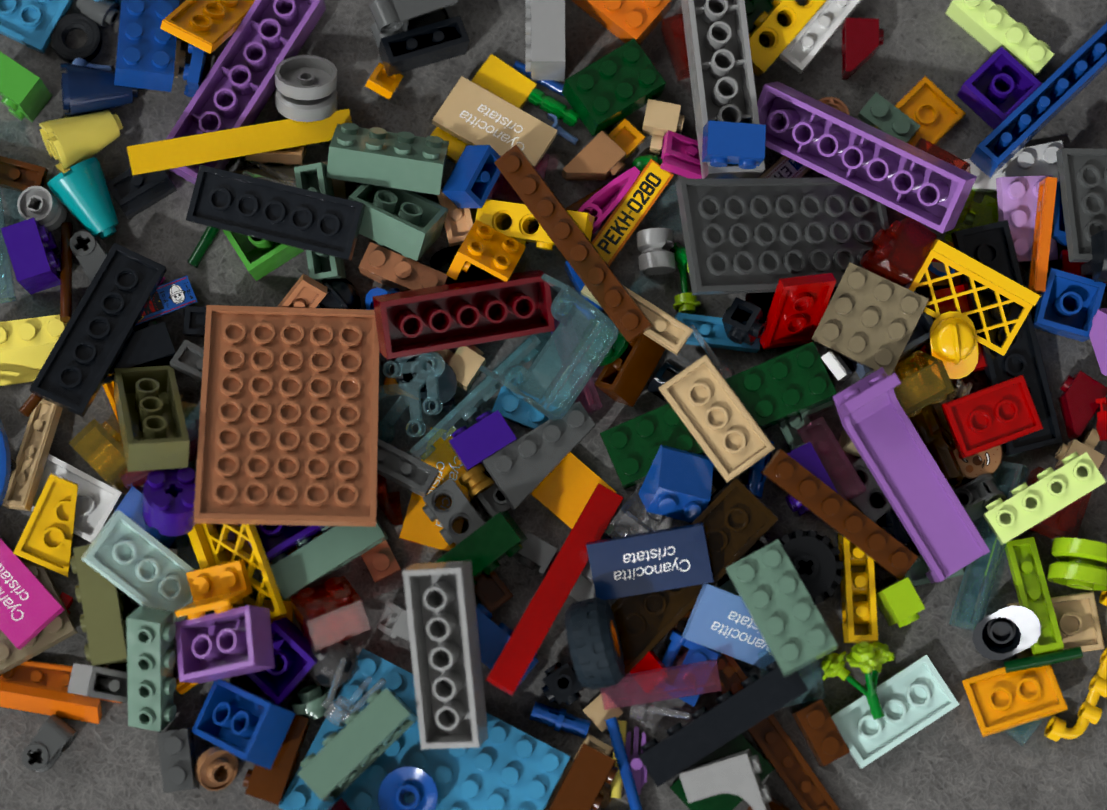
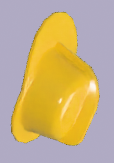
M948 311L939 315L930 327V345L934 367L940 375L948 379L966 377L975 369L978 363L979 352L974 323L967 315L958 311Z

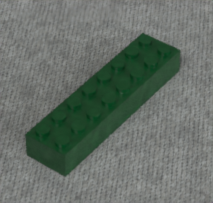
M813 341L725 379L762 430L832 401V396L837 394ZM669 403L600 433L624 490L644 482L661 445L703 456L706 455Z

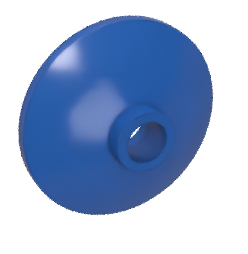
M412 766L400 767L390 772L383 779L378 791L380 810H435L438 802V791L434 780L425 771ZM407 792H413L415 795L412 803H407L404 799Z

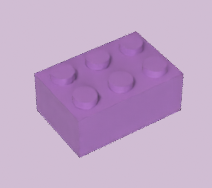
M247 605L218 614L213 613L196 619L174 622L176 625L175 636L180 682L201 684L275 668L269 608Z

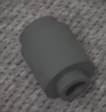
M77 0L76 7L80 9L83 15H86L103 27H107L109 24L113 25L119 18V4L114 0H101L97 2L94 0Z

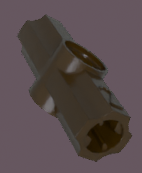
M926 403L915 406L909 414L910 420L951 488H954L961 484L964 478L953 452L956 449L955 442L949 432L942 427L934 405Z

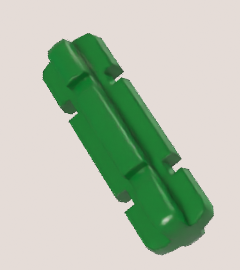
M534 88L529 94L528 101L535 106L540 105V109L554 114L557 119H563V122L570 127L575 126L579 120L578 113L573 109L568 110V106L553 97L545 96L543 91Z

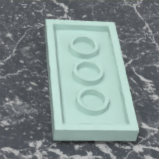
M120 510L113 513L81 558V560L141 606L173 611V623L182 621L187 616L176 617L175 611L194 602L186 573L195 569Z
M924 655L877 686L876 692L885 715L884 717L873 719L865 695H862L831 717L850 754L859 768L862 769L957 707L959 703L929 657Z

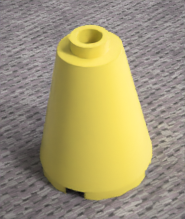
M109 110L39 123V126L42 128L40 133L50 157L53 156L55 160H59L60 164L55 166L63 174L71 170L70 167L93 157L120 137L119 130L123 129L116 113L112 115Z

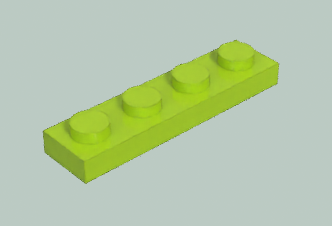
M1030 537L1006 542L1004 548L1019 605L1032 610L1038 616L1041 623V635L1037 642L1031 646L1033 655L1063 650L1064 645L1035 538Z

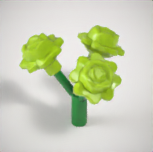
M861 642L855 644L848 655H846V651L840 654L835 652L828 654L820 666L824 671L822 679L826 680L829 677L838 676L843 681L847 680L866 696L873 719L884 717L885 715L876 690L878 673L882 671V664L894 660V653L889 651L888 645L880 642ZM845 656L851 667L861 668V672L865 674L867 689L850 675L851 672L845 667Z

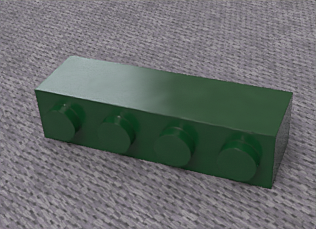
M501 511L435 562L471 561L473 586L478 583L476 581L478 576L482 573H485L487 576L501 566L498 562L506 555L511 558L523 549L521 543L527 537L508 511Z

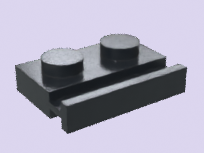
M130 168L106 183L128 219L177 191L165 170L132 176Z

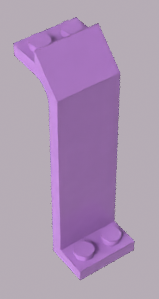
M883 367L832 397L842 426L930 568V571L925 573L931 583L941 582L966 565L986 555L990 550L898 402L894 387L901 384L895 373L888 377Z

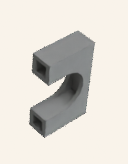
M750 749L689 767L679 774L688 803L721 793H729L743 798L753 810H771L768 803L772 801L767 784L762 785L758 774L762 772L760 761L757 755L752 756Z

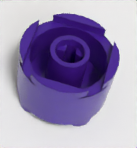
M192 468L153 470L148 474L143 487L142 516L147 526L150 528L153 526L159 530L160 534L165 536H180L193 530V526L196 524L193 519L196 475Z

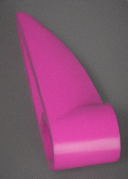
M635 166L605 185L578 210V212H585L595 216L592 234L600 229L602 221L619 204L639 176L640 171Z

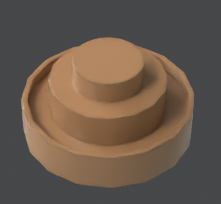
M219 746L209 748L202 753L194 768L195 778L207 790L218 791L224 789L232 783L239 769L238 760L234 754Z

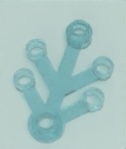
M438 352L422 353L417 361L404 363L387 361L383 365V374L387 378H398L401 374L405 373L417 374L408 383L379 384L378 401L384 399V397L399 395L400 397L383 420L378 421V428L380 427L382 430V435L378 439L386 443L392 442L395 437L394 424L408 405L410 421L406 425V433L410 437H421L426 431V426L422 420V408L428 415H437L441 412L443 405L439 399L438 377L445 369V362ZM429 360L432 362L430 370L427 369V362ZM392 365L395 366V373L393 375L390 373ZM426 382L428 398L423 401L421 408L420 389ZM432 401H434L435 403V409L433 411H431L430 409V403ZM414 424H417L419 427L416 434L413 431Z

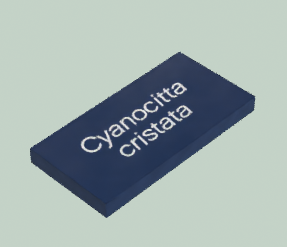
M703 523L586 543L596 598L610 600L714 582Z

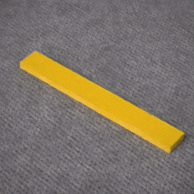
M344 109L335 111L330 117L320 121L299 122L285 119L127 146V152L133 176L331 141L337 124L352 123L350 110Z

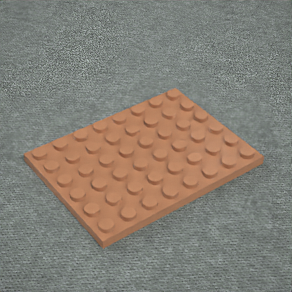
M206 305L194 523L376 527L379 341L374 310Z

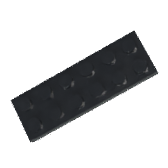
M200 165L186 221L352 261L366 205L352 200Z
M114 243L31 385L30 392L84 418L167 271L166 266Z

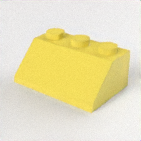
M60 314L0 322V386L34 382L67 323L60 321Z

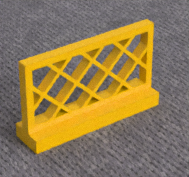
M935 239L908 289L914 292L917 287L928 284L932 300L928 301L926 306L933 304L935 311L925 307L923 312L935 319L940 315L938 302L953 298L956 311L961 312L957 297L973 293L977 309L963 312V314L979 313L982 328L976 330V334L984 332L985 339L977 335V342L1004 356L1031 308L1038 302L1040 295L948 244ZM933 258L944 264L945 276L930 279L928 267ZM949 267L955 269L958 272L950 274ZM925 274L927 281L920 282ZM964 274L969 277L972 289L956 293L952 277ZM948 279L952 295L936 299L932 283ZM974 280L984 286L976 288ZM987 288L993 290L997 303L981 307L977 291ZM1000 295L1006 297L1009 300L1001 302ZM1015 302L1024 307L1018 318L1006 321L1002 305ZM998 307L1002 323L987 327L982 311ZM1014 323L1013 327L1009 331L1008 325ZM1004 326L1006 339L1000 348L991 343L988 330Z
M196 523L193 526V530L188 533L200 568L229 562L224 548L233 553L231 561L244 558L249 563L247 572L251 586L259 591L257 599L255 601L246 596L243 598L244 603L232 606L233 609L243 607L245 603L251 606L266 608L263 606L265 596L271 598L275 611L269 610L270 619L287 613L255 524H242L241 527L236 524H222L223 527L220 535L215 524ZM230 530L239 535L236 546L227 540ZM245 540L251 543L253 549L251 555L242 550ZM255 567L262 573V583L252 578Z

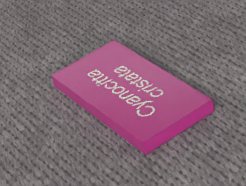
M0 537V630L17 649L21 650L65 609L20 558L13 554L11 548Z

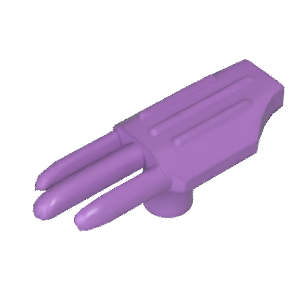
M636 726L634 727L633 754L630 755V731L626 735L625 749L638 795H640L643 785L647 782V770L638 757L639 727ZM645 732L642 733L641 746L646 744Z

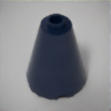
M60 63V71H66V73H62L61 78L63 110H69V113L64 114V118L101 112L133 103V97H138V88L114 85L115 72Z

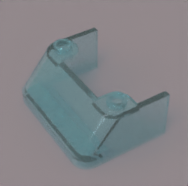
M544 273L541 279L559 292L552 302L551 314L560 324L529 369L518 364L512 365L504 372L502 377L483 365L478 370L551 420H559L566 415L618 337V328L609 317L572 287Z

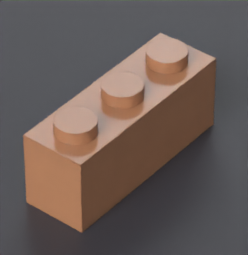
M372 242L369 243L358 267L362 276L390 288H398L400 292L450 284L449 276Z

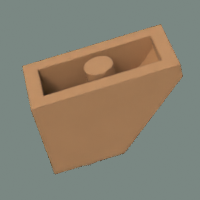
M601 131L562 169V177L565 180H606L610 175L616 177L626 166L624 164L626 153L609 136Z

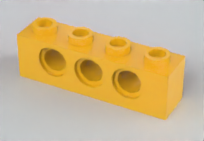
M773 0L771 3L774 7L769 13L764 11L754 21L753 24L757 27L749 34L753 73L757 76L763 74L826 0H805L804 6L797 4L795 0ZM778 13H781L786 16V27H783L778 23ZM760 34H764L769 38L770 44L768 48L760 44Z
M486 199L483 207L477 208L475 220L491 226L508 237L516 239L523 245L526 242L536 243V248L552 250L553 246H556L540 224L535 233H529V225L536 218L525 204ZM567 210L591 242L595 217L589 213ZM506 217H511V226L507 230H503L502 221Z
M838 533L839 559L843 561L844 567L841 570L842 580L840 583L843 644L873 643L878 641L874 560Z

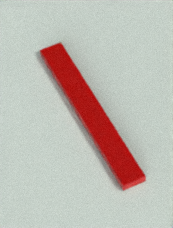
M598 483L486 681L513 695L589 560L586 543L601 539L624 497Z

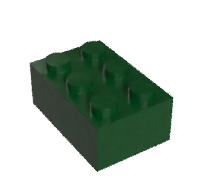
M632 39L567 78L562 94L594 137L645 106L648 99L654 100L659 97L663 92L666 82L637 41Z

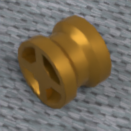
M482 463L476 465L458 479L460 484L466 486L469 490L468 495L471 499L476 498L478 494L495 484L493 479L485 474V467Z

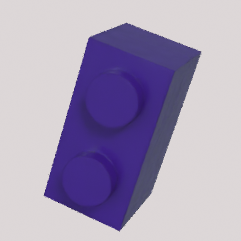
M490 410L486 411L476 418L477 423L470 428L463 426L451 434L453 438L449 440V444L466 471L481 464L483 460L517 440L499 410L493 413Z

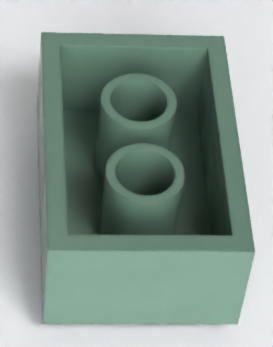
M362 184L348 198V200L366 205L359 234L415 261H418L440 237L448 212L447 208L412 191L370 184Z

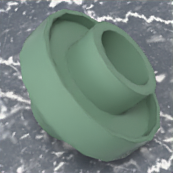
M315 683L299 690L298 696L292 700L291 706L297 715L303 714L304 717L318 719L327 714V709L331 706L330 703L335 699V695L331 686H320L319 683Z

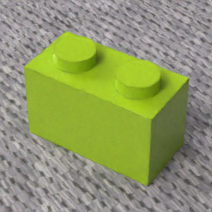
M908 577L876 594V603L889 627L897 624L899 628L918 620L920 618L918 612L925 609Z

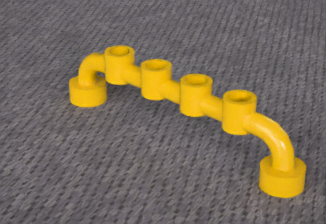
M1102 591L1099 603L1107 606V591ZM1107 648L1100 656V666L1096 675L1092 677L1089 683V692L1086 700L1078 710L1076 724L1073 727L1067 728L1066 721L1054 715L1049 719L1044 730L1046 738L1055 742L1059 741L1060 738L1076 739L1085 732L1089 723L1094 725L1098 723L1102 715V709L1096 705L1100 696L1107 697Z

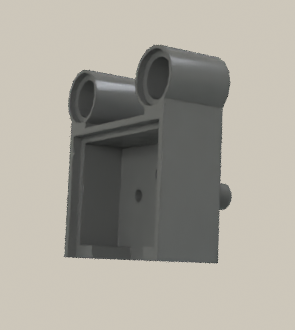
M458 0L373 1L369 7L375 23L370 29L378 49L381 38L453 18L454 15L450 5H456Z

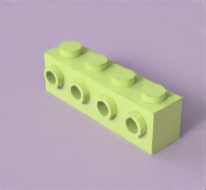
M953 0L945 13L991 53L994 54L1002 46L1034 77L1045 68L1055 55L1051 52L1048 44L1042 40H1037L1030 34L1029 29L1024 24L1016 22L1008 15L1007 10L1003 6L995 4L991 0Z
M1077 451L1061 460L1064 464L1061 468L1054 471L1052 467H1049L1036 475L1039 480L1031 486H1028L1025 482L1011 491L1013 497L1003 502L1000 497L985 506L988 512L982 516L1001 545L1106 482L1087 452L1080 456Z

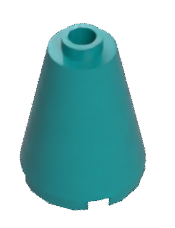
M92 157L70 167L71 170L64 174L61 172L47 182L49 190L93 237L100 236L101 239H105L117 232L115 227L119 222L100 162L97 158Z

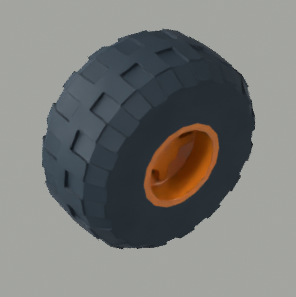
M599 597L572 603L565 613V628L578 680L583 687L590 690L617 685L625 676V664L621 640L610 604Z

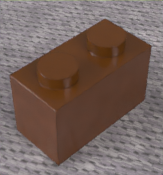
M822 699L816 700L792 713L819 766H826L850 753Z

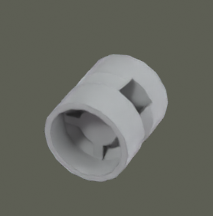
M34 185L28 187L18 198L17 208L22 218L27 220L34 217L40 225L45 224L48 231L58 229L66 220L67 208L52 192L42 186Z
M649 228L636 233L637 248L642 252L638 256L640 274L664 275L676 270L675 255L670 252V249L674 247L673 231L671 229Z

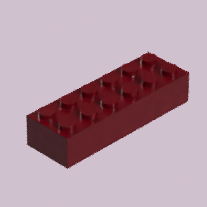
M539 269L511 274L507 282L495 276L373 296L379 349L386 359L555 331L549 274Z

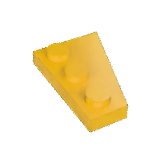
M51 472L13 554L66 577L69 576L79 484Z

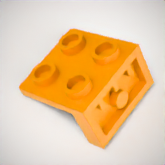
M475 220L458 249L446 275L457 280L461 271L467 273L471 264L507 282L526 246L516 239L493 229L491 226Z
M244 558L187 572L186 575L194 602L175 611L176 617L187 615L188 620L205 616L206 612L214 610L215 614L233 609L232 606L244 603L243 598L253 593Z

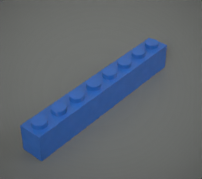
M1107 23L976 147L970 161L989 178L996 174L1107 67Z

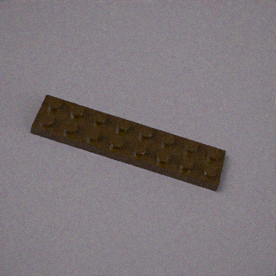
M737 478L690 524L703 523L714 578V582L708 584L713 586L727 573L726 567L739 561L779 520ZM703 584L622 597L611 606L624 656V678L694 607Z

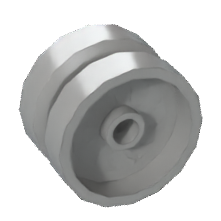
M313 55L292 56L282 60L275 69V86L277 88L275 98L278 112L288 119L299 122H314L330 117L337 110L338 92L336 90L338 74L335 65L325 58Z

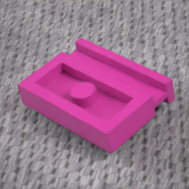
M668 130L663 137L662 164L660 169L689 179H702L698 141Z

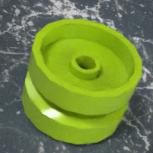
M1068 537L1053 539L1051 554L1061 561L1049 565L1048 581L1076 589L1107 591V569L1103 568L1107 567L1106 543Z

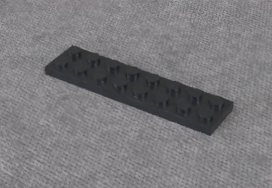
M1008 220L951 233L955 249L1024 286ZM962 274L961 277L965 291L972 289L969 277ZM974 280L976 288L984 286ZM987 288L977 291L981 307L997 303L993 290ZM973 293L966 294L969 309H977ZM1000 295L1001 302L1009 300L1006 297ZM1015 302L1002 305L1006 321L1018 318L1024 308ZM998 307L982 311L987 327L1002 323ZM1029 312L1004 356L980 343L986 363L984 369L988 386L990 387L1024 375L1044 428L1004 443L1006 456L1063 442L1031 312ZM979 313L971 314L975 329H981L982 324ZM1014 323L1008 325L1009 331L1013 327ZM1004 326L988 330L991 343L1000 348L1006 339ZM984 332L977 334L978 336L985 339Z

